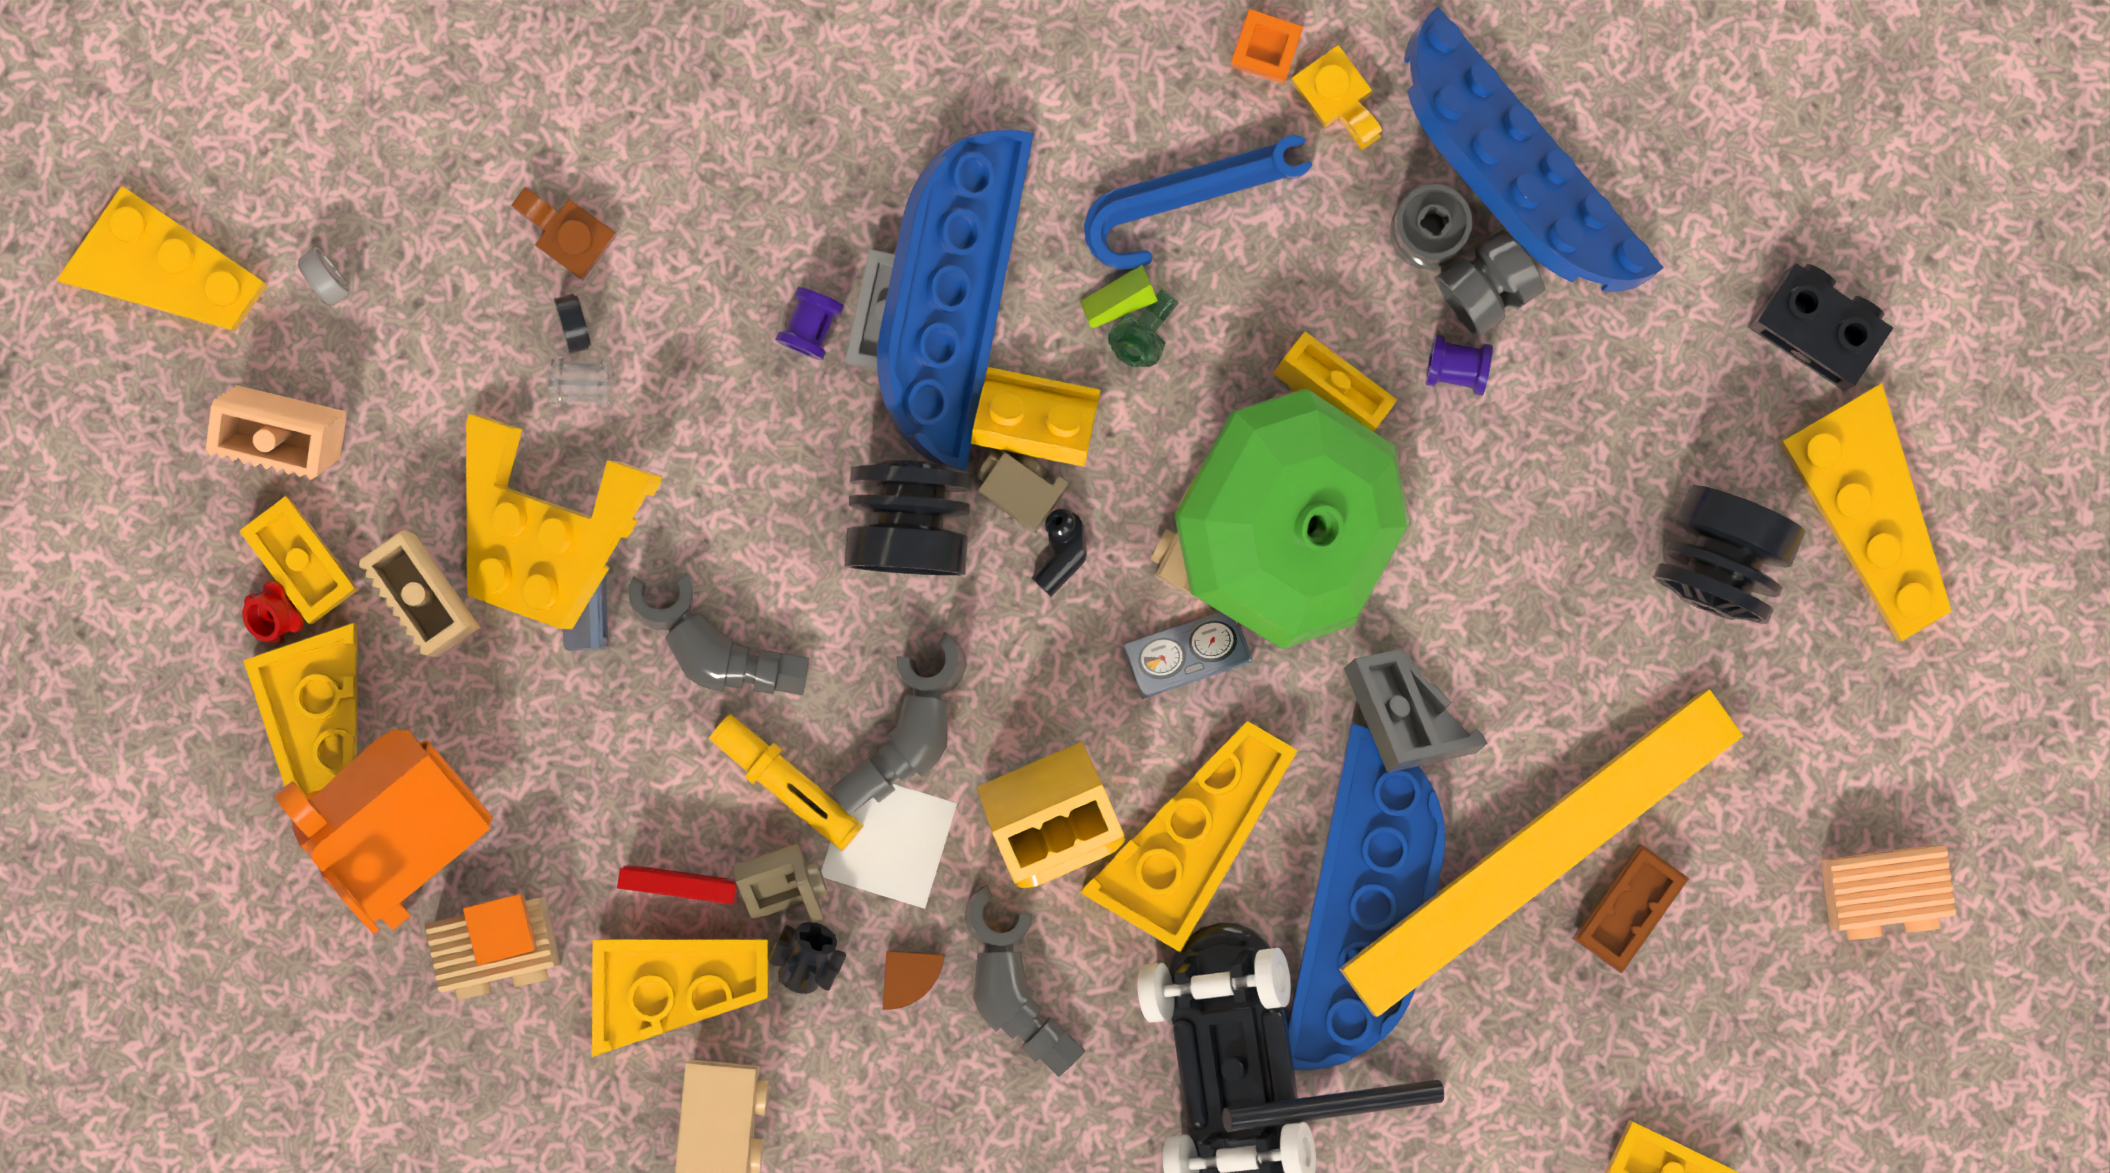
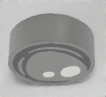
M314 247L298 259V268L303 277L327 304L335 306L351 293L348 283L336 266L317 247Z

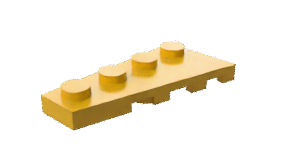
M1882 383L1779 443L1898 642L1905 640L1952 612Z

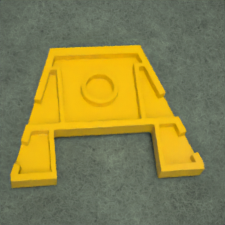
M468 414L466 421L467 596L558 629H573L609 570L605 563L619 540L629 537L639 521L634 517L647 495L654 496L663 476L622 462L607 460L591 517L508 488L523 429L482 415Z

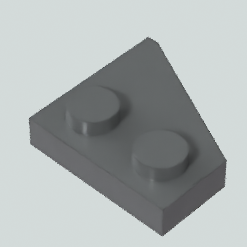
M1402 649L1355 658L1344 668L1387 773L1475 754L1487 745L1484 735L1477 728L1469 734L1446 710L1452 702L1437 686L1429 683L1423 677L1421 669Z

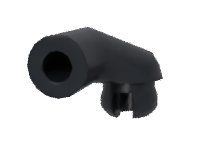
M1061 508L1052 511L1045 521L1051 557L1031 577L1050 597L1084 564L1087 558L1085 526L1075 513Z

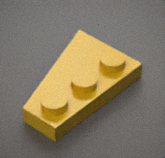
M123 186L115 194L56 280L62 284L86 289L234 332L239 328L268 286L264 281Z
M356 623L243 660L284 787L291 781H294L305 794L321 790L357 757L358 624Z

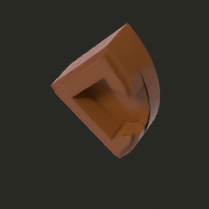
M886 951L883 1010L906 1007L921 999L937 981L943 968L945 954Z

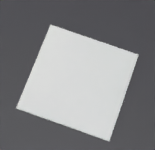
M893 784L896 790L880 803L872 797L851 814L864 827L843 851L830 842L821 872L823 878L925 909L957 803Z

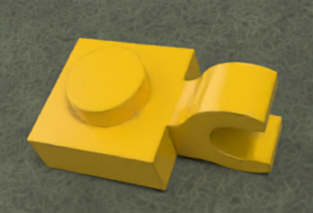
M1339 45L1292 77L1291 83L1324 128L1339 119L1362 151L1381 138L1379 134L1383 131L1381 126L1361 104V102L1371 96L1372 89Z

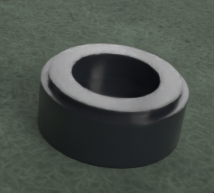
M574 293L554 298L557 315L569 354L588 350L589 346H591V341L578 296H574Z

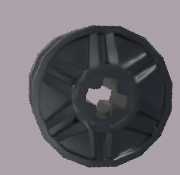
M884 460L872 465L851 467L850 482L861 486L876 487L875 495L849 496L848 505L857 510L874 513V522L869 525L847 528L844 563L846 568L917 575H966L968 536L943 529V518L960 517L970 514L969 503L945 500V492L971 491V474L953 471L938 463L912 460Z
M1690 486L1676 522L1685 531L1697 537L1695 545L1672 541L1666 543L1664 552L1669 557L1686 565L1684 569L1660 563L1657 565L1652 578L1657 583L1673 591L1682 601L1698 609L1730 620L1740 619L1767 624L1773 613V608L1752 596L1751 593L1778 597L1782 587L1771 577L1761 572L1762 566L1765 564L1783 568L1791 567L1806 531L1791 519L1747 499L1706 486Z

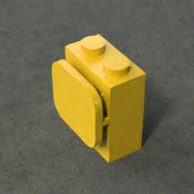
M1083 741L976 787L992 834L1014 884L1016 883L1020 888L1041 885L1106 857L1119 849L1125 841L1123 831Z

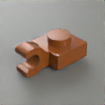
M524 187L511 204L517 212L544 231L535 246L582 281L617 236L616 232L571 199H568L558 212L539 196Z

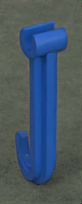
M1297 135L1287 136L1274 145L1112 190L1099 197L1088 210L1084 222L1085 241L1092 255L1106 266L1118 270L1135 269L1141 265L1146 266L1153 259L1149 251L1113 252L1107 244L1108 232L1121 224L1283 178L1289 180L1298 179L1309 171L1312 163L1309 161L1298 166H1290L1285 163L1283 154L1288 149L1302 147L1306 140Z

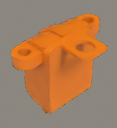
M391 730L376 739L321 790L305 794L294 781H291L274 795L278 804L292 819L293 832L299 845L316 864L327 883L337 892L343 902L373 935L380 930L374 922L376 920L382 919L393 931L407 921L412 915L402 901L491 829L489 824L493 819L492 814L428 740L419 743L409 730Z

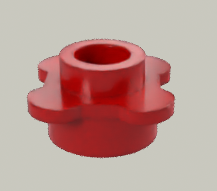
M268 581L263 585L261 593H251L244 599L242 610L244 624L247 630L260 641L277 645L284 640L285 633L288 631L295 633L303 627L301 613L296 610L295 605L286 595L284 587L277 581Z

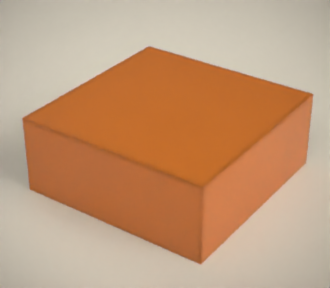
M1249 9L1230 67L1285 84L1303 26Z
M523 893L463 908L477 966L538 950Z

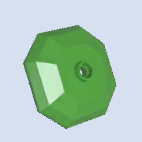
M1308 389L1295 391L1232 411L1174 514L1190 593L1281 649H1286L1355 625L1410 526L1396 446ZM1315 515L1317 519V526L1315 530L1308 535L1307 528L1309 521Z

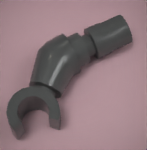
M687 574L676 581L679 597L677 602L667 609H654L650 607L643 599L646 590L645 583L633 576L629 584V600L635 617L646 627L654 630L669 631L665 639L686 678L701 687L719 692H724L725 686L742 689L743 683L754 684L753 691L774 694V691L803 695L809 665L808 657L760 650L759 656L749 654V647L733 645V638L723 637L701 613L693 615L690 612L693 606V589Z
M944 632L938 642L945 652L946 661L943 669L933 677H921L916 669V661L910 657L897 656V669L902 679L913 687L912 696H905L897 727L888 734L890 741L878 750L881 757L876 761H873L870 757L830 788L849 815L854 813L872 797L880 803L896 790L893 783L898 779L905 783L916 773L921 777L924 776L940 760L946 750L948 701L942 700L941 694L954 689L962 680L966 669L965 654L960 644Z
M984 885L972 894L966 903L964 914L966 926L971 935L985 945V953H977L974 1002L981 1016L995 1032L1001 1028L1012 1039L1019 1036L1024 1041L1021 1048L1035 1062L1040 1059L1060 1077L1082 1056L1085 1050L1051 1017L1044 1020L1039 1015L1042 1008L1031 998L1034 991L1026 984L1021 952H1014V943L1025 936L1031 926L1033 914H1016L1014 922L1008 930L1003 933L994 932L988 928L983 918L984 906L993 897L988 885Z

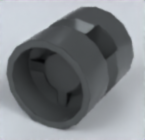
M1427 184L1414 189L1402 201L1390 226L1391 242L1396 254L1406 264L1418 269H1437L1448 264L1461 251L1472 230V213L1467 201L1455 189L1443 184Z
M1501 230L1475 249V260L1470 261L1461 258L1435 277L1436 283L1447 303L1463 325L1477 338L1505 319V308L1507 306L1518 310L1546 290L1544 282L1529 256L1505 230Z

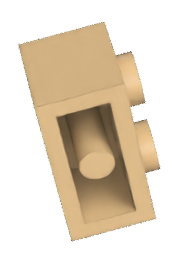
M694 1059L685 1063L675 1173H761L764 1139L754 1138L756 1115L766 1116L769 1080L759 1079L760 1065Z

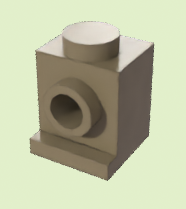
M994 449L976 475L977 478L984 482L978 490L979 495L1035 534L1068 489L1069 482L1059 476L1055 483L1051 485L1044 480L1050 471L1039 462L1024 454H1019L1015 460L1007 453H1002L998 449Z

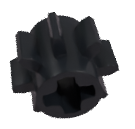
M805 922L800 924L796 930L789 925L784 926L768 961L772 965L780 966L778 981L786 988L796 993L808 994L817 990L819 986L827 991L831 989L844 963L846 953L835 950L837 946L836 935L828 927L816 922Z

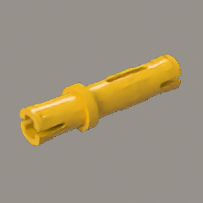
M729 714L709 737L712 743L747 772L746 780L752 785H755L757 782L763 785L798 817L807 822L839 850L843 851L864 827L857 819L849 815L840 804L826 794L822 788L813 783L781 756L783 749L775 742L769 746L732 714ZM792 784L794 787H796L813 803H815L819 808H821L825 813H827L828 817L824 818L807 802H805L801 797H799L795 792H793L789 788V785Z

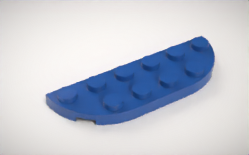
M1439 7L1431 12L1412 33L1405 51L1404 62H1410L1413 85L1407 90L1410 103L1419 123L1435 147L1514 239L1534 259L1558 276L1570 282L1581 277L1595 283L1604 284L1601 287L1602 291L1618 292L1634 289L1643 285L1661 271L1664 267L1650 252L1648 246L1635 235L1616 213L1610 202L1597 191L1578 169L1572 158L1559 147L1540 125L1534 114L1499 77L1497 71L1476 51L1461 33L1459 27Z
M1021 130L984 131L961 138L937 154L920 174L912 188L903 214L877 346L878 379L881 394L892 421L901 435L918 453L928 460L941 464V466L953 471L966 472L972 445L973 426L984 385L1034 133Z
M1350 724L1288 1020V1032L1295 1070L1322 1069L1348 1062L1370 1049L1381 1039H1384L1401 1020L1411 1002L1415 989L1381 1015L1375 1017L1339 968L1436 894L1445 850L1444 819L1436 792L1433 790L1426 775L1419 766L1387 773L1369 728L1356 724Z

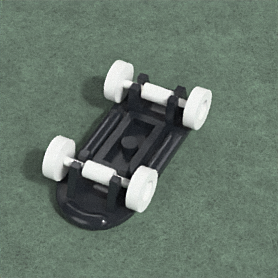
M1217 923L1197 930L1190 936L1182 952L1176 951L1169 970L1162 962L1144 964L1139 970L1138 997L1146 1020L1153 1023L1169 1021L1172 1018L1189 1134L1171 1136L1165 1140L1163 1147L1164 1173H1315V1145L1311 1130L1305 1122L1227 1132L1223 1125L1222 1113L1224 1108L1298 1098L1285 1007L1289 1003L1291 991L1290 974L1285 955L1280 948H1270L1267 941L1253 929L1238 923Z

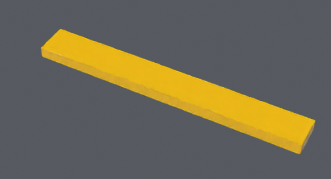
M1703 689L1342 965L1339 970L1371 1014L1378 1017L1742 738V733L1711 690Z

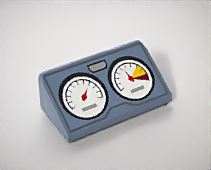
M1221 612L1124 644L1142 699L1253 662L1241 626L1237 627L1236 621Z

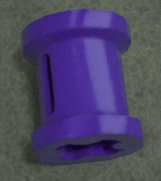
M798 286L795 292V297L798 299L786 330L778 332L775 341L808 357L823 360L826 351L822 346L834 317L842 314L844 305L830 297Z
M1435 334L1428 361L1425 385L1434 387L1437 382L1472 388L1474 395L1483 396L1491 367L1493 345L1483 344L1481 348H1472L1448 343L1444 336Z

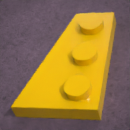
M770 939L592 940V1057L769 998L768 960L770 957Z

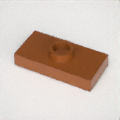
M1638 844L1572 939L1613 969L1623 973L1689 878L1644 845Z

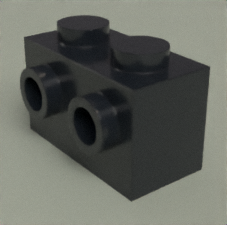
M1796 263L1784 272L1748 328L1841 390L1846 391L1856 386L1894 327L1882 320L1885 314L1874 303L1860 296H1855L1851 300L1833 288L1836 281L1824 270L1812 264H1806L1803 268Z

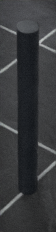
M1431 1080L1224 1108L1222 1121L1225 1130L1232 1132L1442 1103L1444 1100V1087L1440 1080Z

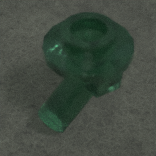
M1161 289L1156 295L1158 301L1148 305L1138 319L1131 314H1127L1109 332L1108 343L1116 357L1124 364L1132 367H1150L1157 364L1163 355L1166 342L1156 331L1179 304V301L1164 289Z

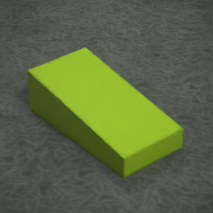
M1141 265L1081 300L1080 304L1090 328L1093 329L1153 304L1158 300L1144 267Z

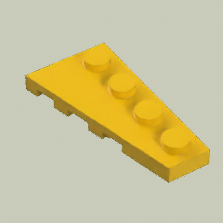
M1247 721L1177 795L1171 798L1156 816L1079 893L1168 946L1182 952L1292 764L1298 750Z

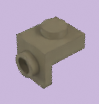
M799 843L732 866L735 881L752 920L802 903L805 904L812 923L824 920L819 898L828 896L826 884L818 863L807 865Z

